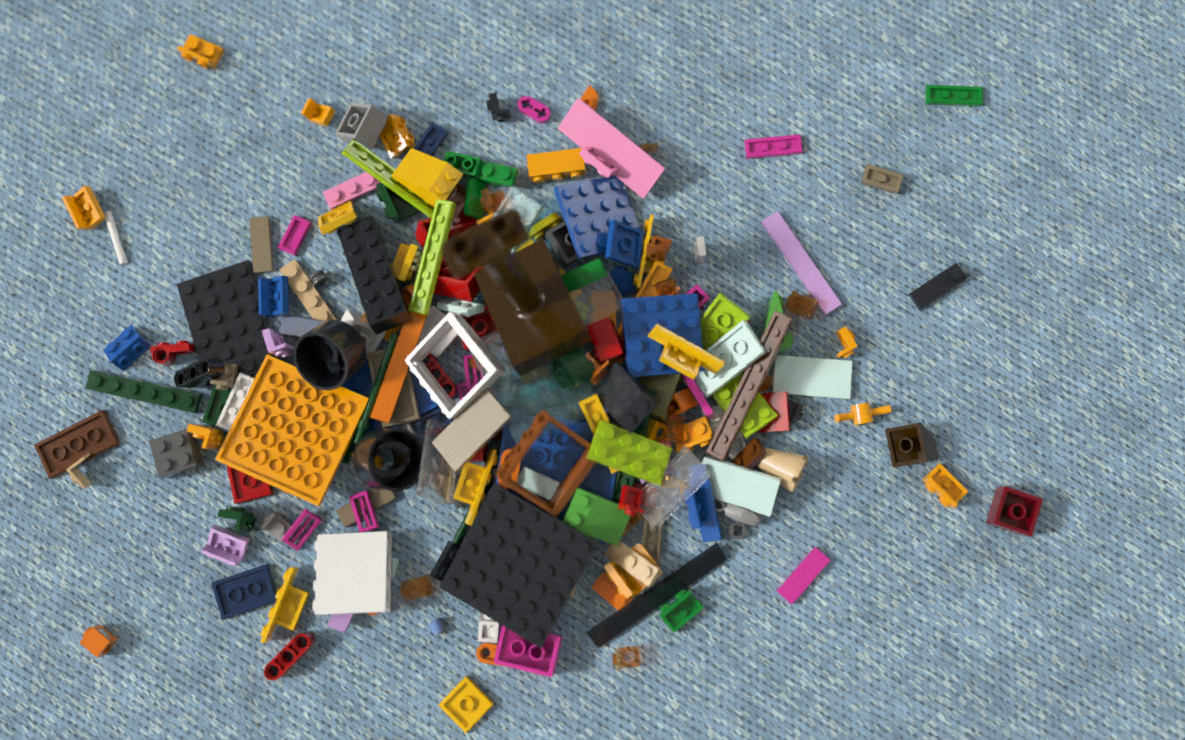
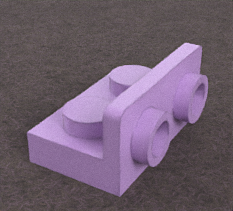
M270 328L262 330L268 353L279 358L281 357V359L293 356L294 347L286 343L283 335Z

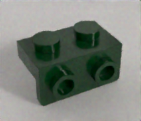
M226 506V509H219L217 517L236 520L235 532H251V529L255 526L256 519L254 513L246 512L244 507Z

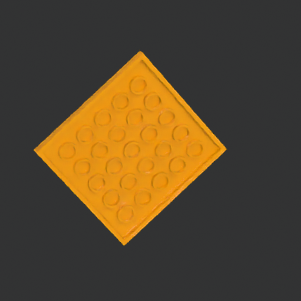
M266 355L215 460L320 507L358 428L357 424L359 419H362L369 398L342 386L334 390L315 388L302 378L295 366Z

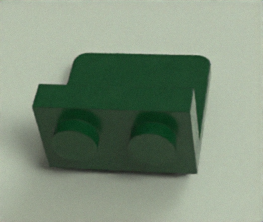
M383 183L376 184L378 189L376 195L379 201L384 202L386 206L383 210L387 218H391L396 224L421 212Z

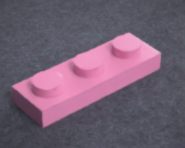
M365 172L324 191L323 194L330 209L333 210L349 201L377 190L376 184L380 183V181Z

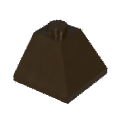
M921 422L885 429L893 467L939 460L935 439Z

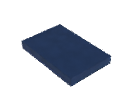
M269 564L211 582L221 620L277 601L275 598L277 591Z

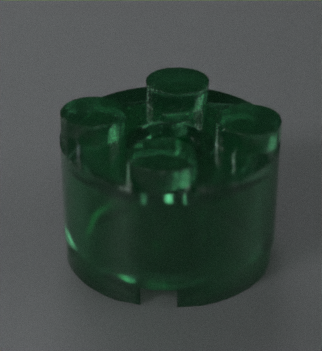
M581 346L549 362V366L553 365L554 370L551 373L554 379L563 389L568 388L569 392L574 391L591 380L593 371H595V365L587 359Z

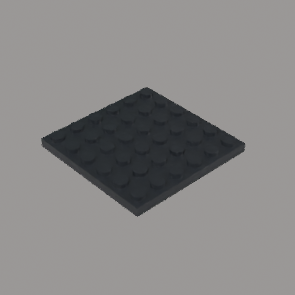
M494 483L439 588L537 647L542 648L592 556L598 541L510 490Z

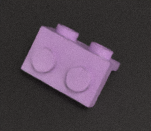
M214 525L210 529L207 545L202 548L201 553L210 558L223 561L227 565L237 566L245 559L250 538Z

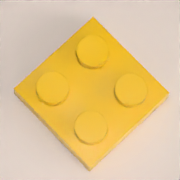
M352 201L317 217L319 229L322 234H331L338 229L337 227L354 222L357 215Z

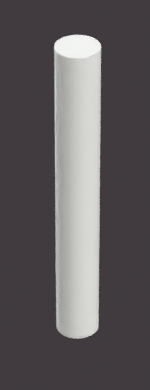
M107 211L104 213L119 263L120 265L128 264L112 213Z

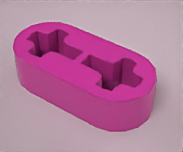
M523 96L519 99L518 108L522 114L540 124H545L550 120V110L547 106L530 96ZM527 102H529L530 107H532L533 109L529 107H526L524 109L523 103L526 104ZM536 110L540 113L545 111L546 117L542 116L541 118H539V114L536 112Z

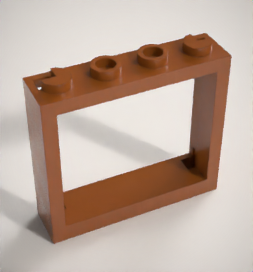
M542 410L541 413L535 416L531 427L522 434L518 445L512 448L505 463L499 466L496 476L501 482L557 517L596 462L587 459L591 446L589 441ZM550 422L585 446L586 449L559 485L553 497L547 502L509 476L547 423Z

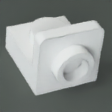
M481 613L478 641L498 643L499 623Z

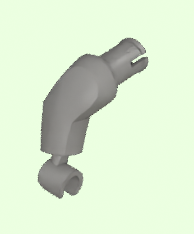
M720 500L715 502L722 506L721 509H716L717 513L724 511L727 517L747 525L757 526L761 524V518L765 516L729 503L725 506L724 502Z

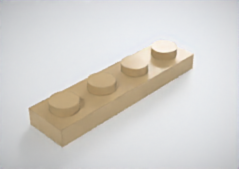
M296 259L279 269L283 276H288L289 285L313 320H337Z

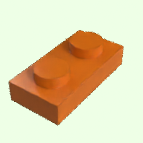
M605 572L591 586L592 589L617 610L627 605L633 599L622 597L617 590L618 586L607 577Z

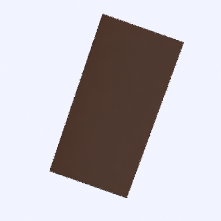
M101 410L34 444V447L48 478L53 479L67 472V468L88 452L91 455L78 465L121 443L106 411Z

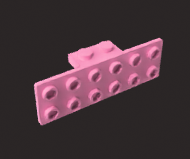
M580 98L575 101L558 128L573 142L583 148L579 155L583 157L585 163L593 165L603 177L609 178L615 175L642 198L647 196L665 170L664 166Z

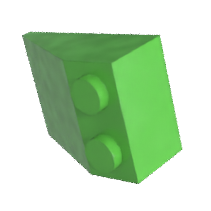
M579 486L563 521L588 536L618 546L630 515H626L624 510L618 509L619 503Z

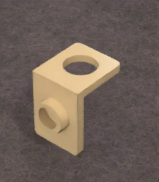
M89 452L66 469L70 474L71 480L79 484L83 489L87 488L91 483L78 469L77 465L91 455Z

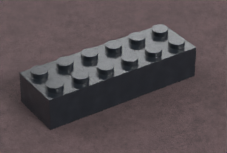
M369 216L337 229L369 326L377 335L411 321L412 318L380 229L374 218Z

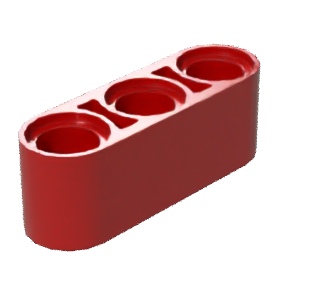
M429 353L430 360L425 366L431 374L436 370L441 372V376L437 381L443 389L447 385L452 386V392L449 394V397L453 399L457 395L456 385L435 357Z
M310 632L296 635L266 665L264 676L271 681L283 677L315 644L314 635ZM301 637H305L307 639L308 643L306 647L301 644ZM288 651L292 652L293 654L292 661L288 660L286 657ZM274 665L277 666L279 669L278 675H275L272 672V667Z

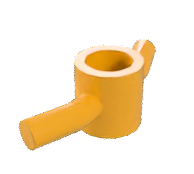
M870 403L850 406L851 412L836 414L834 419L836 422L853 420L854 425L874 422L873 416L891 413V407L887 405L871 408Z

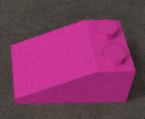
M502 626L494 663L553 677L556 672L564 636L550 632L543 647L539 648Z

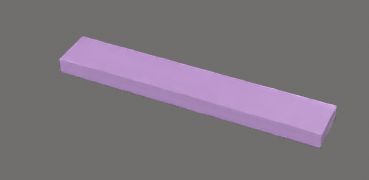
M777 211L761 222L823 314L827 315L842 305L779 212Z

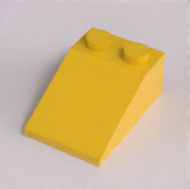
M411 148L391 177L435 207L436 199L446 200L463 176V173L445 161Z

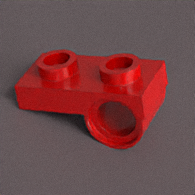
M185 340L176 341V344L172 345L168 342L158 343V346H151L152 359L164 366L172 365L176 360V355L196 353L195 346ZM166 352L167 357L162 361V355Z

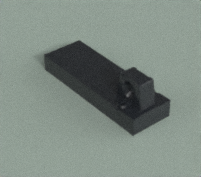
M955 263L908 294L917 309L920 310L967 279L958 264Z

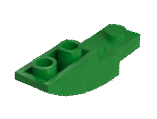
M446 151L443 160L463 173L462 177L467 179L473 178L495 187L500 185L514 188L519 172L517 168L485 162L477 157Z

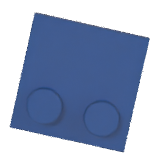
M617 220L610 221L605 258L634 269L640 268L644 231Z

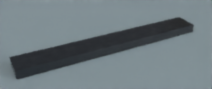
M715 543L587 631L588 636L597 648L601 647L675 596L680 590L685 589L727 560V557L720 546Z

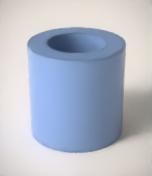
M440 618L429 623L433 635L445 630Z

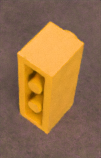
M583 148L526 155L530 182L534 181V183L538 184L549 179L561 181L564 177L578 179L582 175H586L583 157L579 155Z

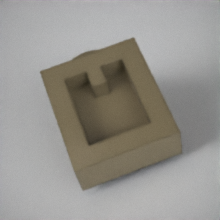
M225 363L224 374L215 380H211L210 384L215 385L216 389L228 391V387L233 388L237 379L239 365Z

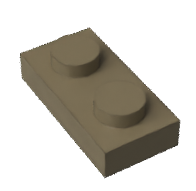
M867 164L860 184L897 194L903 174Z

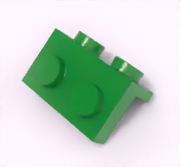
M684 589L680 590L674 596L676 599L671 604L666 602L659 609L661 612L658 615L673 633L704 608L689 589L686 591Z

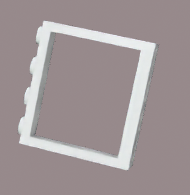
M449 312L405 359V362L411 368L410 371L418 377L421 386L428 390L431 394V399L438 403L442 413L446 414L449 419L457 418L486 388L489 389L506 371L464 317L457 312ZM453 328L489 372L457 406L422 362Z

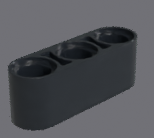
M202 358L178 370L174 375V383L177 387L198 388L211 380L221 377L225 372V363L220 359Z

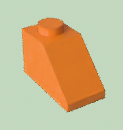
M690 388L673 395L667 410L670 415L668 421L698 405Z

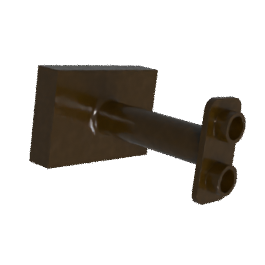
M510 208L447 241L442 247V253L450 272L456 278L464 277L481 267L485 268L475 273L474 276L511 364L522 377L588 343L592 338L554 257L543 238L512 253L513 250L525 245L529 241L530 233L520 212L515 208Z

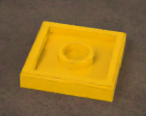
M466 675L438 706L467 733L494 705V702Z

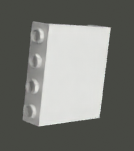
M383 531L318 535L315 541L317 560L314 561L316 579L313 582V589L316 593L312 604L315 615L391 613L392 534Z

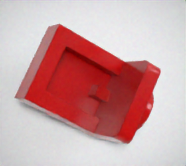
M624 485L618 509L624 510V514L630 516L644 513V509L640 508L644 490Z

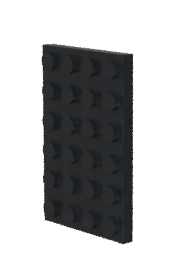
M249 260L177 283L199 360L202 358L220 359L224 363L239 365L237 377L239 373L250 377L257 375L266 355L280 360L279 357L268 353L262 330L270 328L267 316L259 315L258 286ZM210 382L206 383L207 390H213L215 385L210 384Z

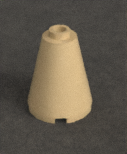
M764 447L767 454L755 466L767 475L780 478V485L793 493L803 475V466L806 467L809 457Z

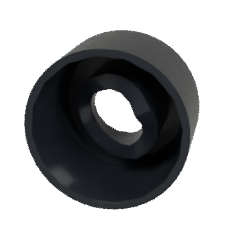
M328 320L302 335L296 341L293 349V359L299 374L307 383L321 390H334L362 370L367 358L366 345L360 333L353 326L341 320Z
M401 428L376 429L367 433L358 442L354 451L353 462L357 476L367 486L377 490L403 491L412 487L421 478L425 469L426 454L423 444L412 432ZM389 448L394 457L393 464L387 471L379 470L374 463L375 457L382 450Z

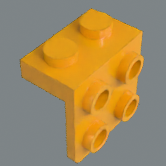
M641 543L631 548L660 568ZM609 562L604 566V569L607 571V577L612 582H615L618 586L619 594L626 599L635 598L648 587L615 562Z

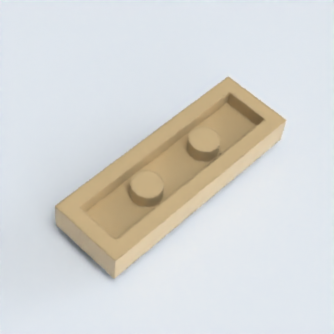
M619 541L618 546L610 544L604 554L648 587L653 586L662 571L621 541Z

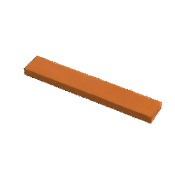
M409 311L412 320L404 323L371 418L390 424L409 370L405 359L417 347L428 315Z

